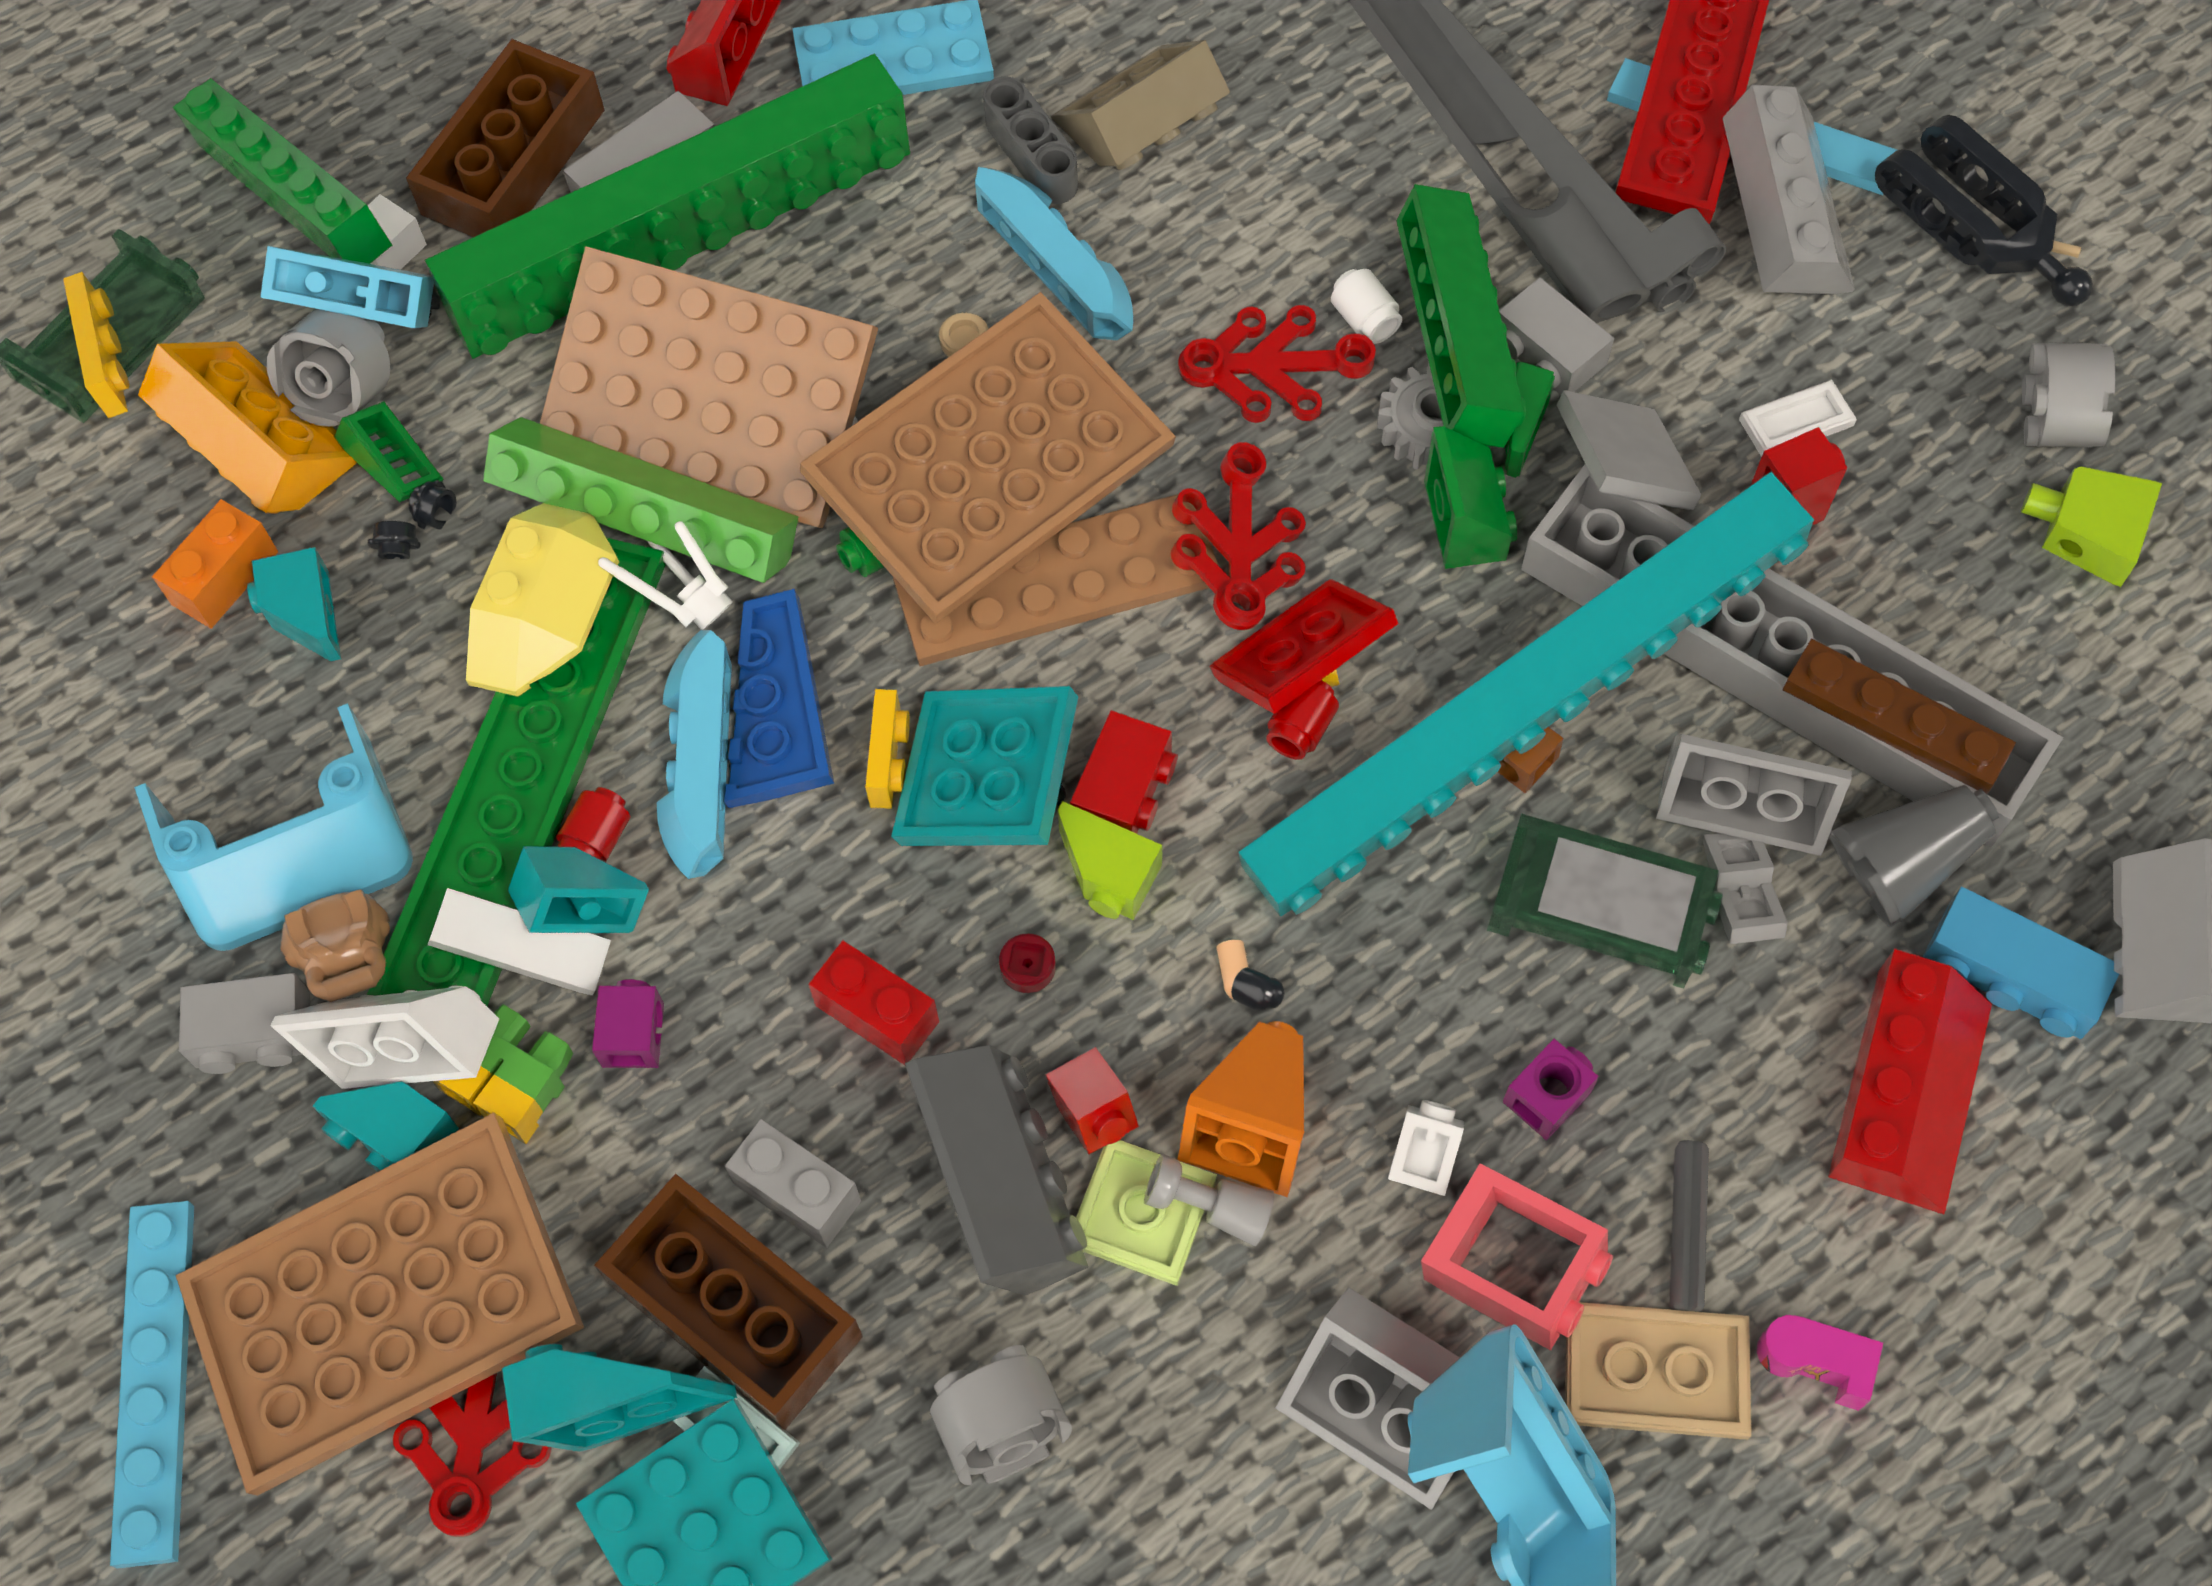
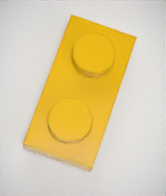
M875 689L865 785L870 808L892 809L894 791L902 792L905 780L904 759H897L898 743H908L910 716L908 710H901L897 690Z

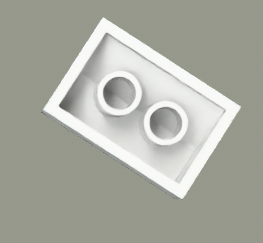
M455 985L445 989L408 990L397 994L362 995L358 998L328 1001L277 1015L270 1026L339 1087L346 1089L379 1086L401 1081L406 1084L476 1078L499 1018L481 1001L480 996L475 991L466 986Z

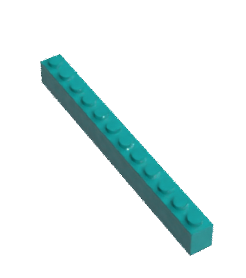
M1772 472L1768 473L1240 850L1238 853L1242 868L1280 917L1290 910H1293L1296 915L1308 910L1321 898L1322 893L1320 890L1337 878L1340 882H1345L1355 876L1366 866L1367 860L1365 858L1381 846L1385 850L1397 846L1412 832L1410 825L1426 814L1433 818L1443 813L1456 801L1455 793L1470 782L1478 786L1489 780L1501 768L1500 761L1515 749L1519 754L1532 749L1546 735L1544 729L1559 718L1563 722H1568L1578 716L1589 705L1590 700L1588 698L1604 686L1610 691L1621 685L1634 672L1632 666L1647 655L1652 659L1663 655L1677 642L1678 637L1676 634L1690 624H1693L1696 628L1706 624L1721 610L1722 606L1720 603L1735 592L1739 596H1744L1752 591L1765 578L1764 571L1778 561L1782 565H1787L1799 557L1809 546L1807 538L1814 519Z

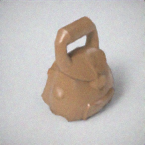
M361 889L321 898L284 915L285 922L282 928L280 950L288 965L298 968L301 972L305 973L308 989L314 996L333 1002L376 987L385 973L386 961L382 953V946L385 937L390 931V919L387 912L371 895L365 894Z

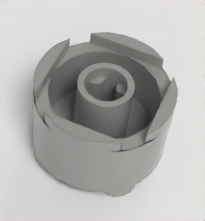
M314 309L282 335L270 349L267 356V373L271 386L278 397L284 393L288 400L295 405L291 411L299 418L319 426L330 427L339 425L343 417L360 411L387 385L390 376V358L383 342L385 338L384 331L374 320Z
M2032 343L2029 357L2030 374H2024L2022 379V405H2032L2033 416H2026L2024 446L2091 448L2103 447L2106 444L2113 411H2107L2109 394H2115V360L2111 346L2099 343Z
M1014 1345L1001 1350L993 1356L990 1364L971 1373H968L967 1370L951 1372L938 1380L934 1385L938 1397L930 1408V1415L957 1477L964 1485H973L970 1475L983 1474L987 1484L1000 1481L1050 1456L1046 1444L1057 1434L1062 1444L1071 1435L1072 1426L1042 1361L1035 1356H1029L1023 1345Z

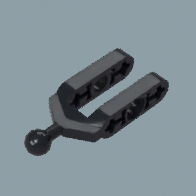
M1945 115L1922 132L1920 138L1922 150L1934 165L1972 198L2017 232L2009 239L2005 237L1990 217L1914 152L1906 149L1897 150L1876 167L1875 181L1880 191L1959 261L1968 265H1979L1988 274L2030 272L2036 269L2052 283V294L2056 301L2065 306L2080 305L2090 297L2093 290V281L2089 273L2079 267H2065L2050 254L2053 249L2058 214L2046 205V197L2043 190L1959 117ZM1966 153L1967 157L1963 159L1962 156ZM1975 165L1984 170L1988 181L1983 180L1977 174ZM2003 185L2004 189L2000 191L1998 188ZM1933 198L1941 203L1945 214L1936 208ZM1958 221L1959 224L1955 226L1953 223Z

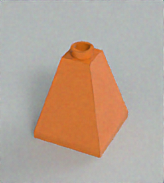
M1259 1021L1190 1094L1186 1105L1178 1161L1255 1187L1272 1190L1276 1194L1288 1197L1304 1136L1303 1035L1298 1034L1292 1026L1284 1022L1272 1021L1266 1024Z

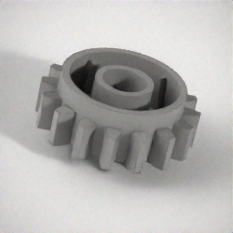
M1429 364L1426 374L1420 375L1413 367L1408 368L1406 382L1397 377L1391 379L1389 392H1382L1377 418V428L1383 430L1381 441L1383 446L1394 445V458L1400 460L1406 457L1413 461L1412 468L1416 470L1421 465H1427L1433 427L1443 426L1442 418L1432 419L1427 417L1436 416L1441 418Z

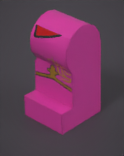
M1785 1315L1778 1317L1761 1334L1757 1342V1355L1763 1367L1776 1376L1788 1378L1799 1374L1838 1387L1835 1403L1859 1411L1871 1401L1883 1342L1804 1317Z

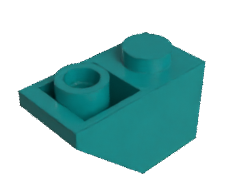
M402 1081L321 1096L313 1104L316 1111L327 1121L321 1130L347 1150L359 1139L370 1151L365 1161L378 1172L455 1133L459 1129L446 1111Z

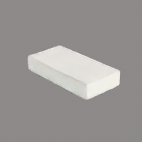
M1833 380L1744 411L1739 418L1761 457L1765 450L1817 427L1821 429L1825 436H1829L1853 427L1857 420Z

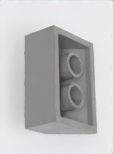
M1679 734L1674 736L1664 767L1656 819L1821 856L1852 780V771Z
M1348 1287L1324 1317L1275 1409L1432 1510L1454 1472L1417 1483L1412 1482L1408 1475L1411 1441L1408 1414L1413 1411L1415 1398L1460 1357Z

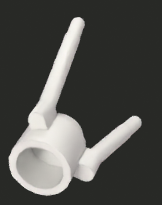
M681 521L676 522L675 530L704 578L701 575L694 578L666 547L649 541L648 543L653 549L664 551L663 561L686 586L677 595L684 603L683 605L678 604L607 558L599 559L598 564L601 568L672 613L685 627L694 621L701 630H705L733 603L724 593L728 586L716 575L694 537H692L685 524Z

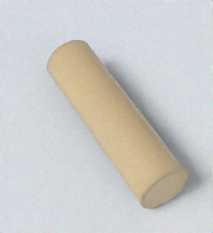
M2054 241L2051 252L2078 258L2081 247Z

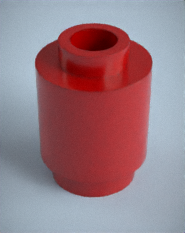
M1321 680L1273 714L1268 722L1269 733L1266 736L1268 744L1278 753L1295 760L1304 759L1307 752H1313L1339 709V702L1334 696L1332 687Z
M597 787L595 792L590 790L582 791L557 835V840L560 842L557 847H576L606 863L631 818L630 813L624 808L625 800L617 793L603 787Z

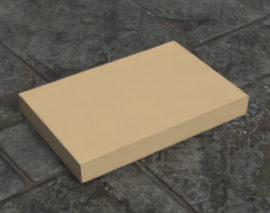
M1579 1302L1584 1305V1311L1571 1336L1566 1337L1565 1403L1579 1426L1746 1440L1751 1437L1749 1316Z

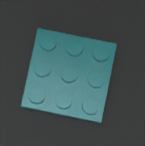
M1070 686L925 691L891 837L901 846L1048 845L1079 696Z
M732 1399L576 1503L622 1586H794L833 1560L739 1401L736 1399Z

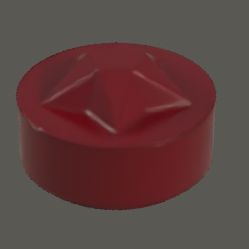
M1020 934L1011 938L1005 943L999 955L1001 976L1004 982L1015 991L1034 993L1042 990L1052 981L1056 971L1055 953L1052 946L1043 937L1035 934Z

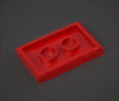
M1329 579L1210 665V669L1221 684L1275 714L1399 623L1392 608L1333 579Z

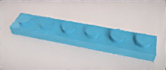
M189 1201L130 1207L110 1566L116 1569L178 1562L189 1315L176 1275L192 1267L194 1205Z

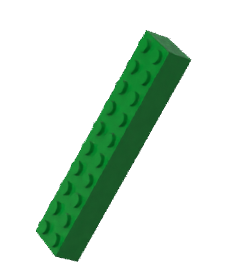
M874 53L425 259V262L446 313L472 359L483 354L494 355L504 350L509 342L528 333H542L549 329L555 320L568 315L585 246L666 269L676 270L683 266L688 258L702 251L723 248L736 235L751 228L755 230L766 228L774 221L775 217L794 208L806 209L812 206L818 197L837 188H851L860 181L862 176L879 168L891 169L897 166L905 156L910 154L903 93Z

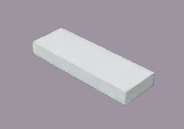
M447 888L428 945L579 993L593 995L611 940L591 933H529L518 910Z

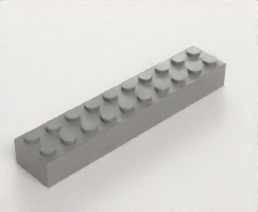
M1584 464L1529 537L1521 570L1584 606L1689 531L1694 525L1656 503L1600 493L1586 464ZM1769 568L1764 571L1765 578L1752 591L1744 596H1739L1735 592L1720 603L1722 606L1721 610L1706 624L1698 628L1690 624L1676 634L1678 637L1677 642L1664 655L1913 802L1962 785L1967 786L1973 793L1977 790L1783 691L1782 689L1811 638L2015 741L2016 744L1993 787L1987 794L1999 814V818L1992 821L1996 833L1984 843L1991 848L2014 817L2064 738Z

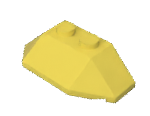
M542 503L510 518L470 608L466 681L469 686L520 696L531 688L529 684L551 674L582 651L613 577L611 573L599 566L598 561L600 558L605 557L616 565L619 563L614 550L593 515Z

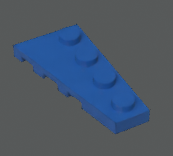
M795 589L743 602L738 664L740 666L739 688L735 690L733 710L736 713L734 738L730 739L728 757L731 763L729 784H726L724 798L728 808L768 801L834 784L800 598Z

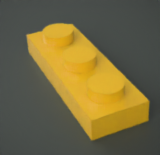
M83 272L63 278L85 388L108 418L128 412L124 390L129 389L130 385L122 365L116 358V354L122 352L119 338L108 318L114 316L111 302L102 288H93Z

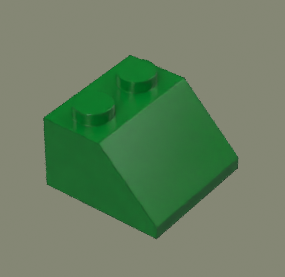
M1445 426L1433 427L1424 484L1444 568L1449 569L1506 561L1510 543L1517 541V523L1514 512L1512 510H1505L1503 498L1506 496V480L1502 467H1494L1490 447Z

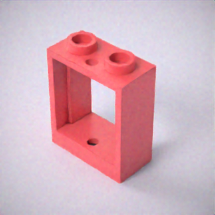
M1480 1163L1422 1258L1421 1265L1424 1280L1506 1327L1513 1324L1517 1325L1528 1339L1551 1351L1560 1334L1568 1338L1575 1330L1584 1311V1305L1579 1303L1589 1284L1595 1287L1601 1284L1610 1268L1613 1255L1608 1253V1229ZM1498 1203L1581 1246L1544 1311L1461 1267Z

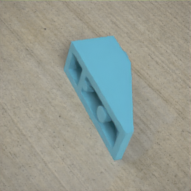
M267 246L260 298L410 328L428 327L434 281L429 275Z

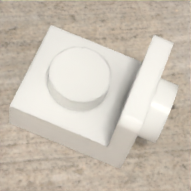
M1422 1100L1420 1108L1408 1105L1389 1172V1180L1445 1196L1464 1130V1121L1454 1118L1455 1109L1428 1100Z

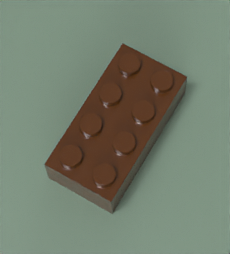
M511 39L406 177L420 214L471 237H475L532 211L605 111L594 72Z
M676 1173L594 1265L613 1289L704 1365L710 1367L730 1385H735L739 1393L785 1430L863 1338L855 1318Z

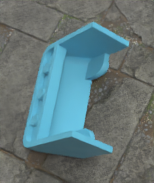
M348 703L337 708L353 753L332 761L323 769L319 777L318 788L324 806L218 848L213 834L204 824L193 820L175 823L173 816L146 783L134 787L157 858L196 933L210 948L226 951L240 947L281 930L285 922L284 915L321 898L361 889L365 894H370L397 883L409 872L413 861L410 845L371 741Z
M1513 1324L1490 1331L1415 1398L1413 1411L1408 1414V1427L1411 1434L1408 1475L1413 1483L1464 1469L1497 1522V1542L1491 1546L1492 1562L1499 1578L1502 1581L1508 1580L1511 1586H1616V1506L1608 1475L1522 1330Z

